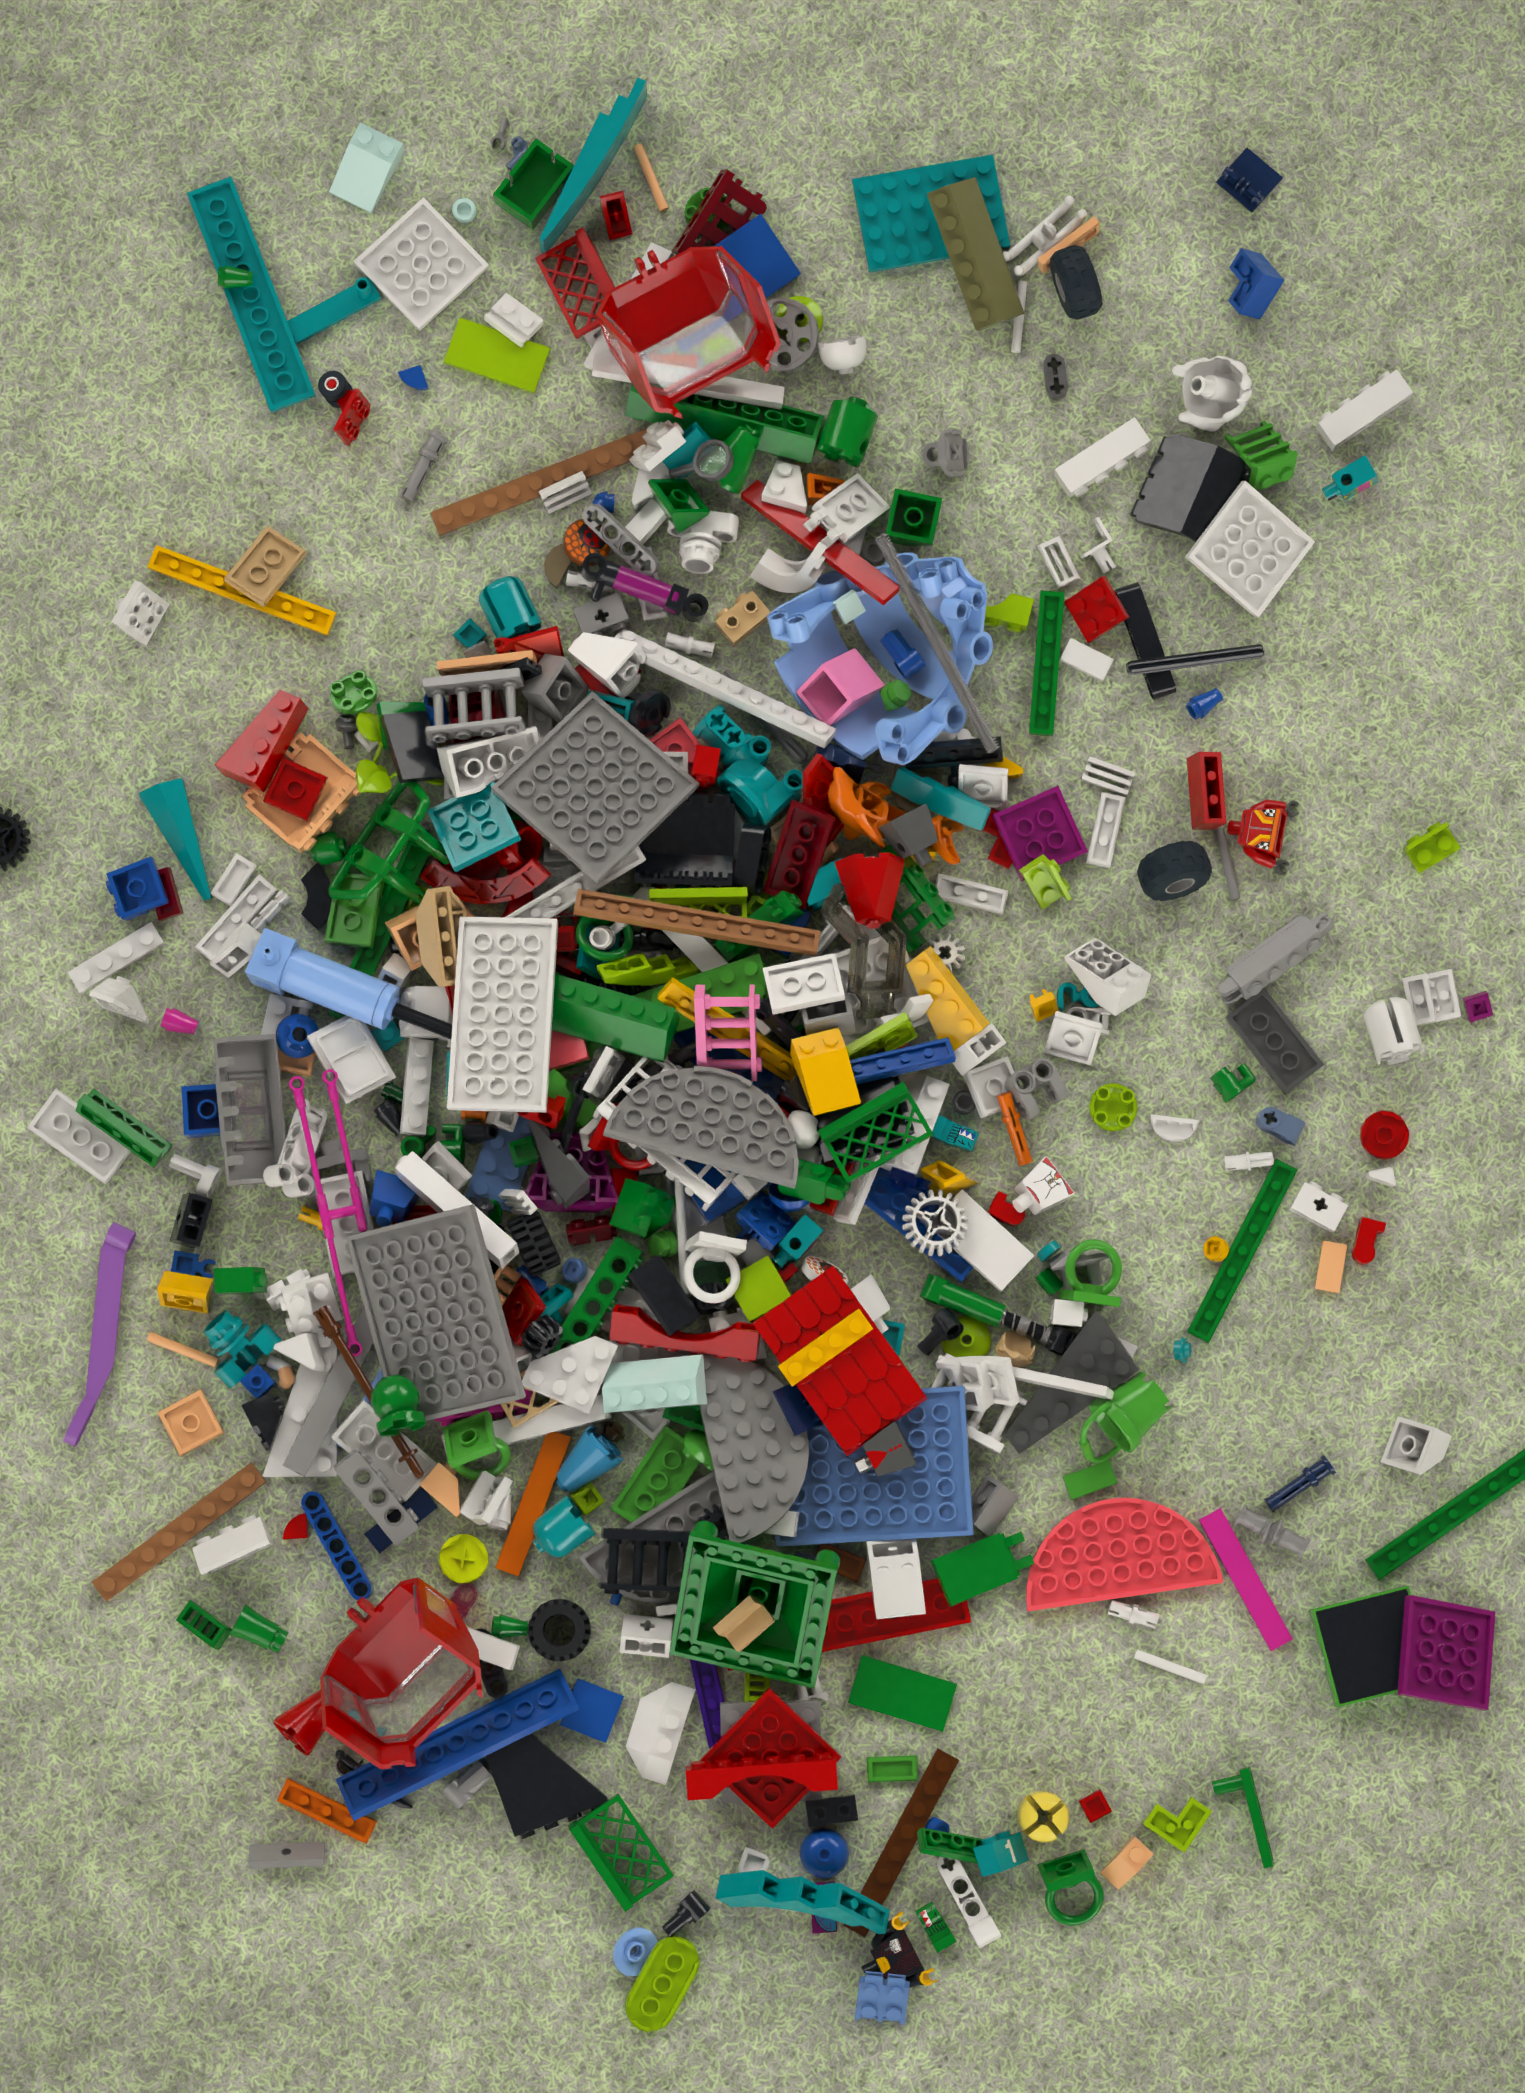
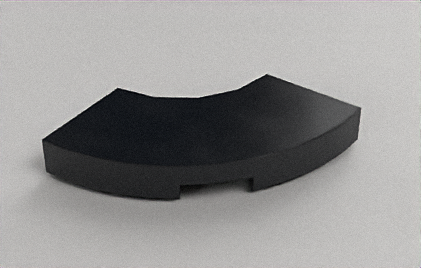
M317 862L301 879L308 895L306 907L301 915L320 931L329 918L332 898L328 893L331 884L329 878Z

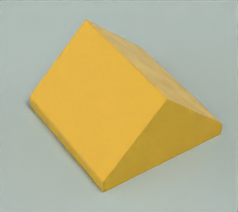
M164 1271L157 1288L160 1305L209 1314L213 1279Z

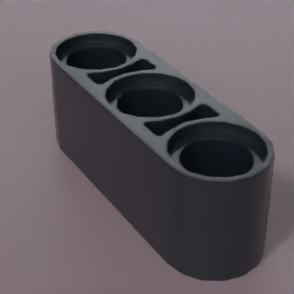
M745 823L741 829L732 887H747L748 895L759 896L763 888L772 834L769 826Z
M476 1629L477 1631L491 1635V1633L487 1629ZM480 1659L481 1678L488 1695L493 1698L505 1696L508 1692L509 1684L503 1667L496 1665L493 1670H486L482 1664L483 1660ZM494 1680L503 1682L504 1690L502 1693L494 1694L491 1691L490 1686Z

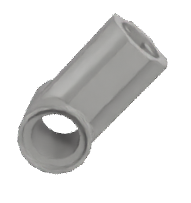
M479 1761L468 1769L464 1775L458 1776L442 1792L458 1810L475 1796L474 1793L492 1779L493 1775Z

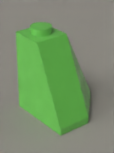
M553 1068L549 1073L548 1097L555 1099L559 1095L566 1098L564 1114L559 1123L565 1124L575 1095L567 1089L566 1084L568 1080ZM584 1098L575 1124L577 1128L582 1129L594 1118L593 1114L598 1106L589 1098Z

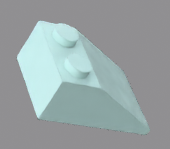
M360 122L348 144L329 193L372 214L405 152L403 143Z

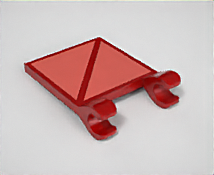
M558 626L514 638H496L494 640L497 654L508 653L512 649L513 652L533 650L537 658V664L544 654L564 657Z

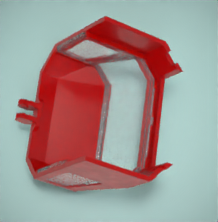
M722 246L690 247L662 263L659 262L653 250L647 252L648 259L653 268L646 270L645 263L640 257L634 259L640 275L608 291L596 312L610 352L640 396L654 411L673 414L674 417L682 418V415L673 404L755 361L767 373L771 366L769 361L773 353L778 351L781 344L762 286Z
M419 1577L400 1581L376 1607L370 1601L361 1597L357 1604L368 1614L365 1618L352 1607L346 1612L348 1617L358 1626L335 1648L320 1677L323 1730L379 1769H390L393 1765L403 1764L406 1767L416 1766L415 1749L475 1688L477 1689V1695L483 1698L479 1650L456 1604Z

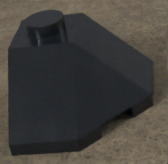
M269 1393L241 1405L253 1430L258 1437H261V1443L266 1451L272 1450L283 1417L281 1411L285 1409L280 1397H274L272 1393Z

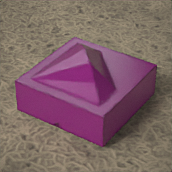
M1486 991L1462 998L1470 1023L1493 1016L1489 996Z

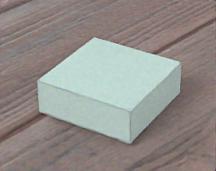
M853 589L832 602L845 624L866 611Z

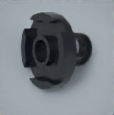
M651 689L643 694L634 692L624 698L635 701L630 712L629 722L645 737L657 733L663 727L660 725L663 718H668L670 714V699L660 690Z

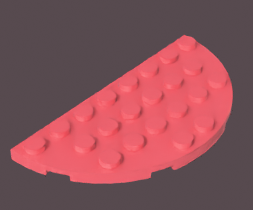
M1112 1498L1094 1502L1074 1511L1061 1520L1045 1537L1033 1558L1035 1564L1031 1565L1026 1585V1606L1028 1612L1223 1583V1578L1217 1558L1204 1539V1536L1183 1516L1170 1508L1138 1498Z

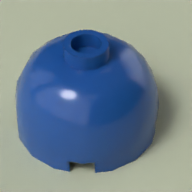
M820 1828L813 1830L804 1838L800 1846V1859L803 1867L808 1873L817 1878L827 1879L838 1875L844 1870L848 1862L849 1849L847 1842L840 1833L832 1829Z

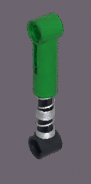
M928 1274L919 1296L924 1300L945 1306L995 1328L1001 1324L1002 1328L1005 1326L1011 1328L1012 1332L1016 1331L1019 1335L1021 1334L1024 1337L1028 1335L1032 1337V1340H1040V1343L1046 1345L1045 1349L1061 1356L1077 1335L1057 1325H1054L1053 1328L1050 1326L1046 1327L1045 1324H1037L1035 1320L1031 1321V1318L1021 1315L1020 1317L1015 1312L1010 1313L1007 1311V1308L1005 1309L1006 1305L954 1285L933 1274Z

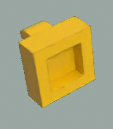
M1042 989L1043 995L1034 998L1033 994L1030 995L1031 1001L1029 1002L1036 1022L1054 1015L1056 1011L1059 1012L1052 991L1048 993L1047 990Z

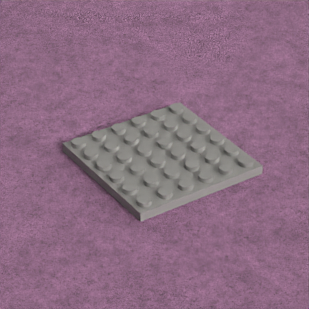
M592 691L491 787V792L594 882L599 884L699 787V782L695 781L692 776Z

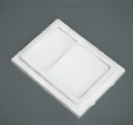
M346 1015L307 1036L324 1069H333L337 1072V1090L345 1105L396 1078L365 1022ZM328 1072L327 1074L332 1081L334 1075L331 1072Z

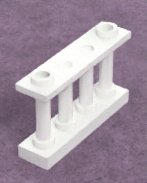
M946 1353L945 1356L939 1355L937 1361L955 1357ZM942 1368L931 1388L943 1387L947 1376ZM1017 1390L1019 1404L1025 1406L1027 1400L1023 1399L1025 1394ZM1005 1405L992 1432H988L987 1435L978 1431L980 1428L978 1425L985 1411H974L970 1420H967L968 1438L1000 1454L1005 1445L1000 1442L1002 1439L1000 1436L1016 1405Z

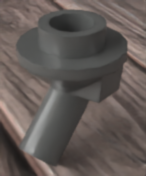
M342 714L340 718L335 720L336 729L338 732L343 733L344 749H353L352 731H358L356 718L352 714Z

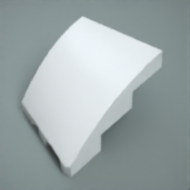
M966 1356L947 1358L936 1362V1367L938 1369L942 1368L948 1377L949 1387L965 1386L966 1410L984 1412L994 1403L1015 1406L1020 1402L1011 1358Z

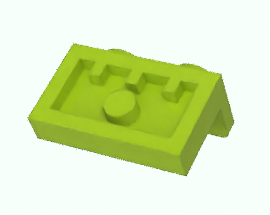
M1438 821L1427 828L1429 833L1422 837L1417 834L1406 841L1408 845L1403 851L1418 874L1460 850L1461 847L1448 829L1450 826L1448 822L1441 825Z
M1042 854L1019 870L1042 910L1062 896L1067 901L1072 899L1068 892L1071 887L1064 877L1061 878L1058 874L1061 869L1054 859L1049 860Z

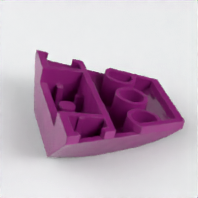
M549 1132L551 1140L557 1139L560 1142L562 1133ZM572 1133L566 1155L570 1153L590 1177L589 1193L567 1209L562 1204L558 1205L550 1195L552 1191L540 1158H538L539 1161L530 1177V1182L525 1192L537 1208L547 1212L597 1213L616 1206L619 1199L604 1151H594L593 1149L583 1151L579 1133Z

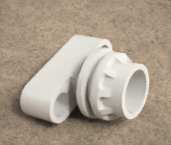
M710 511L708 516L681 533L677 532L669 520L668 533L675 537H681L679 553L682 558V567L695 574L711 572L714 563L719 559L722 548L721 542L732 543L737 540L739 518L731 513Z

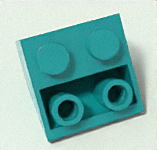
M841 858L819 868L807 901V910L813 908L816 912L828 906V901L833 898L839 901L847 897L835 866V862L841 860Z

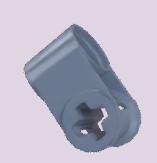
M1266 1107L1256 1116V1124L1259 1129L1293 1146L1296 1145L1306 1124L1303 1120L1274 1107ZM1272 1115L1271 1120L1274 1122L1266 1124V1118L1263 1116Z

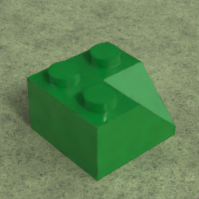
M895 488L885 533L888 534L886 537H890L888 540L891 539L889 542L905 546H932L942 498Z
M626 1178L609 1225L645 1240L670 1221L676 1205L675 1196L646 1183Z

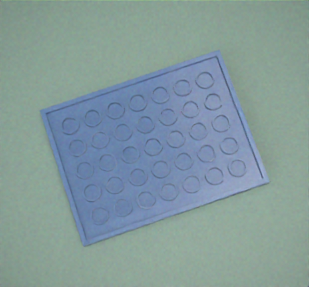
M965 1386L921 1388L927 1400L896 1421L918 1465L881 1477L877 1476L874 1468L863 1474L859 1472L855 1461L867 1455L863 1446L847 1457L824 1424L808 1430V1467L801 1490L789 1511L799 1512L796 1537L775 1535L776 1546L974 1535Z

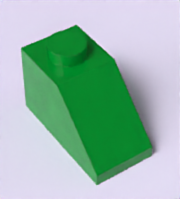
M214 1268L215 1293L234 1295L265 1293L267 1285L265 1268Z

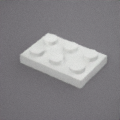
M835 953L763 968L773 1015L845 1000Z

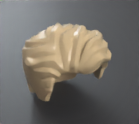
M1007 1331L1000 1338L995 1347L996 1356L1011 1358L1013 1367L1023 1368L1033 1363L1036 1346L1034 1345L1032 1348V1340L1029 1337Z

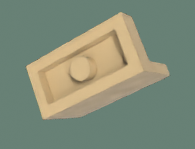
M749 1595L717 1623L713 1629L719 1636L726 1637L737 1652H741L773 1624L775 1619L758 1597Z

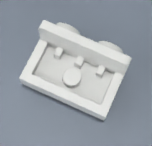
M481 1471L459 1511L460 1514L477 1525L492 1523L499 1514L498 1507L501 1502L505 1501L511 1492L509 1487L513 1481L506 1476L495 1477L487 1471Z

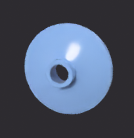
M641 1927L632 1928L622 1934L613 1950V1961L617 1970L626 1976H638L652 1948L657 1943L655 1935L648 1929Z

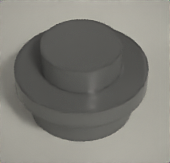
M962 1090L954 1095L952 1106L957 1113L968 1115L974 1111L976 1105L970 1091Z

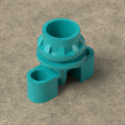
M225 1310L206 1326L203 1333L208 1337L209 1346L212 1349H216L215 1354L217 1356H221L226 1352L230 1353L219 1364L214 1373L228 1388H232L246 1375L245 1371L251 1365L254 1366L258 1362V1358L263 1354L267 1356L274 1350L275 1344L281 1342L282 1339L267 1323L261 1325L246 1338L245 1334L250 1326L247 1323L242 1324L243 1320L240 1317L232 1316Z

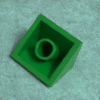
M687 479L649 480L648 484L656 502L678 533H681L709 515L710 511Z

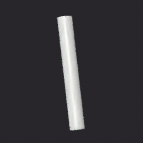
M1018 281L1017 294L1023 311H1025L1027 282ZM1024 314L1014 318L1011 352L1014 353L1021 352Z
M1138 1649L1134 1655L1136 1660L1193 1681L1205 1683L1206 1674Z

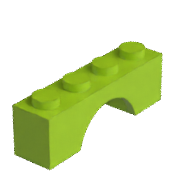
M1010 593L1000 604L986 606L984 624L990 627H997V625L1006 626L1008 631L1014 633H1021V630L1026 631L1034 599Z

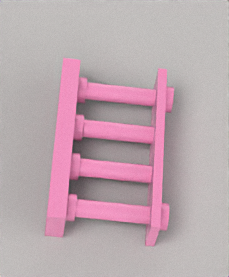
M695 985L694 1008L697 1066L718 1069H751L752 1081H757V1072H762V1057H757L756 1009H760V994H755V985H750L749 997H710V994H706L705 985ZM710 1007H749V1018H711V1015H706V1009H710ZM711 1028H750V1039H712V1036H707V1030H711ZM716 1048H751V1059H713V1057H708V1051Z

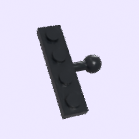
M1001 736L992 737L996 738L994 740L997 741L995 744L998 743L997 746H1000L992 753H987L986 748H984L985 745H983V742L981 743L982 740L980 738L931 742L914 760L906 764V769L914 770L950 766L951 774L947 779V784L949 787L954 786L958 789L960 764L973 765L1003 762Z

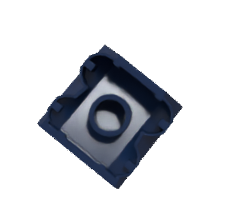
M831 743L825 748L817 745L814 756L816 754L823 755L834 768H842L855 783L860 784L866 765L865 760L857 758Z

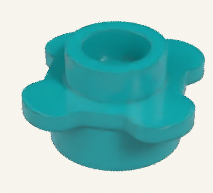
M1181 1337L1180 1340L1174 1341V1359L1187 1363L1188 1357H1191V1343H1188L1187 1338Z

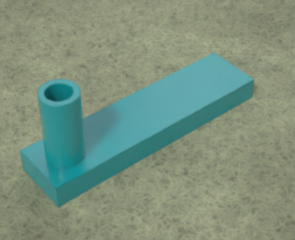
M360 277L356 280L355 285L287 322L298 345L381 300V296L368 277Z

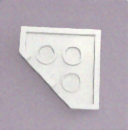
M594 1336L533 1360L529 1363L522 1379L523 1387L589 1415L618 1345Z

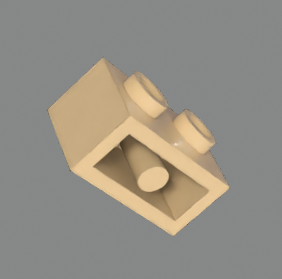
M753 590L748 595L746 592L741 594L735 600L736 604L732 608L728 609L726 607L716 615L715 626L733 647L768 620V614L771 613Z

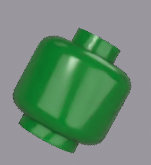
M335 831L319 834L315 838L317 842L310 849L314 861H318L320 865H327L343 859L344 852L347 851L344 837H340Z

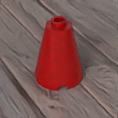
M321 1689L277 1716L273 1721V1724L284 1738L294 1743V1747L305 1756H308L313 1751L325 1732L322 1721ZM331 1689L332 1705L339 1709L341 1706L339 1701L341 1696Z

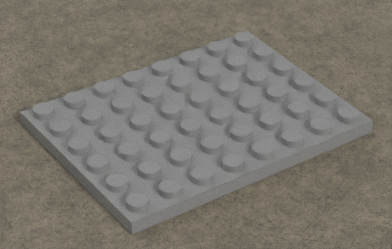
M474 1204L346 1237L383 1377L397 1374L407 1377L415 1384L420 1394V1404L417 1411L424 1412L425 1421L526 1397Z

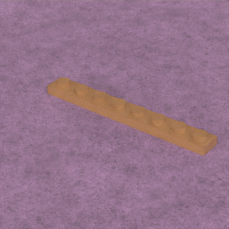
M252 1462L93 1580V1585L104 1600L108 1602L264 1485L266 1480Z

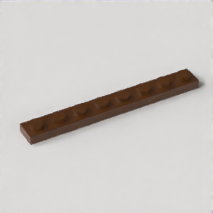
M938 1748L936 1749L860 1894L883 1905L918 1839L917 1831L920 1827L924 1828L959 1759ZM843 1924V1926L863 1937H866L869 1929L862 1925L849 1926Z

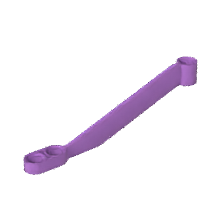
M115 1222L110 1226L100 1252L86 1394L64 1437V1442L74 1447L80 1441L114 1366L125 1256L136 1237L135 1231Z

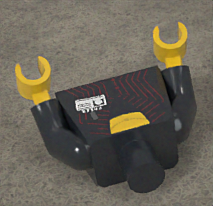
M901 1911L888 1921L885 1934H875L871 1941L872 1948L870 1949L874 1960L861 1967L864 1973L866 1971L883 1973L884 1979L888 1978V1973L906 1975L905 1981L910 1982V1988L920 1985L929 1986L937 1982V1979L931 1980L928 1976L929 1973L935 1970L930 1968L924 1971L904 1930L910 1921L908 1920L906 1923L900 1921L899 1917L903 1914Z

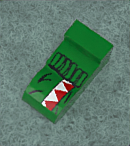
M932 1901L915 1911L937 1953L957 1942Z

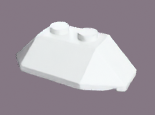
M671 1682L640 1698L626 1748L642 1778L666 1785L695 1689Z

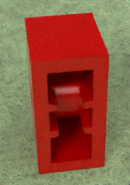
M696 745L691 776L695 781L699 782L698 788L709 789V787H714L720 748Z

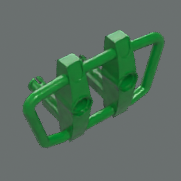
M398 782L382 804L375 805L376 808L368 816L370 820L354 844L349 845L348 850L343 856L344 861L329 886L328 893L332 899H366L383 880L399 893L411 899L416 905L421 904L422 899L418 896L424 897L426 892L413 884L412 881L392 866L409 840L444 865L449 864L450 861L446 857L447 854L443 845L419 825L430 805V798L418 782ZM407 786H409L420 801L412 818L407 817L392 807ZM378 824L394 836H400L385 859L364 847ZM352 865L365 875L372 876V879L362 890H338Z

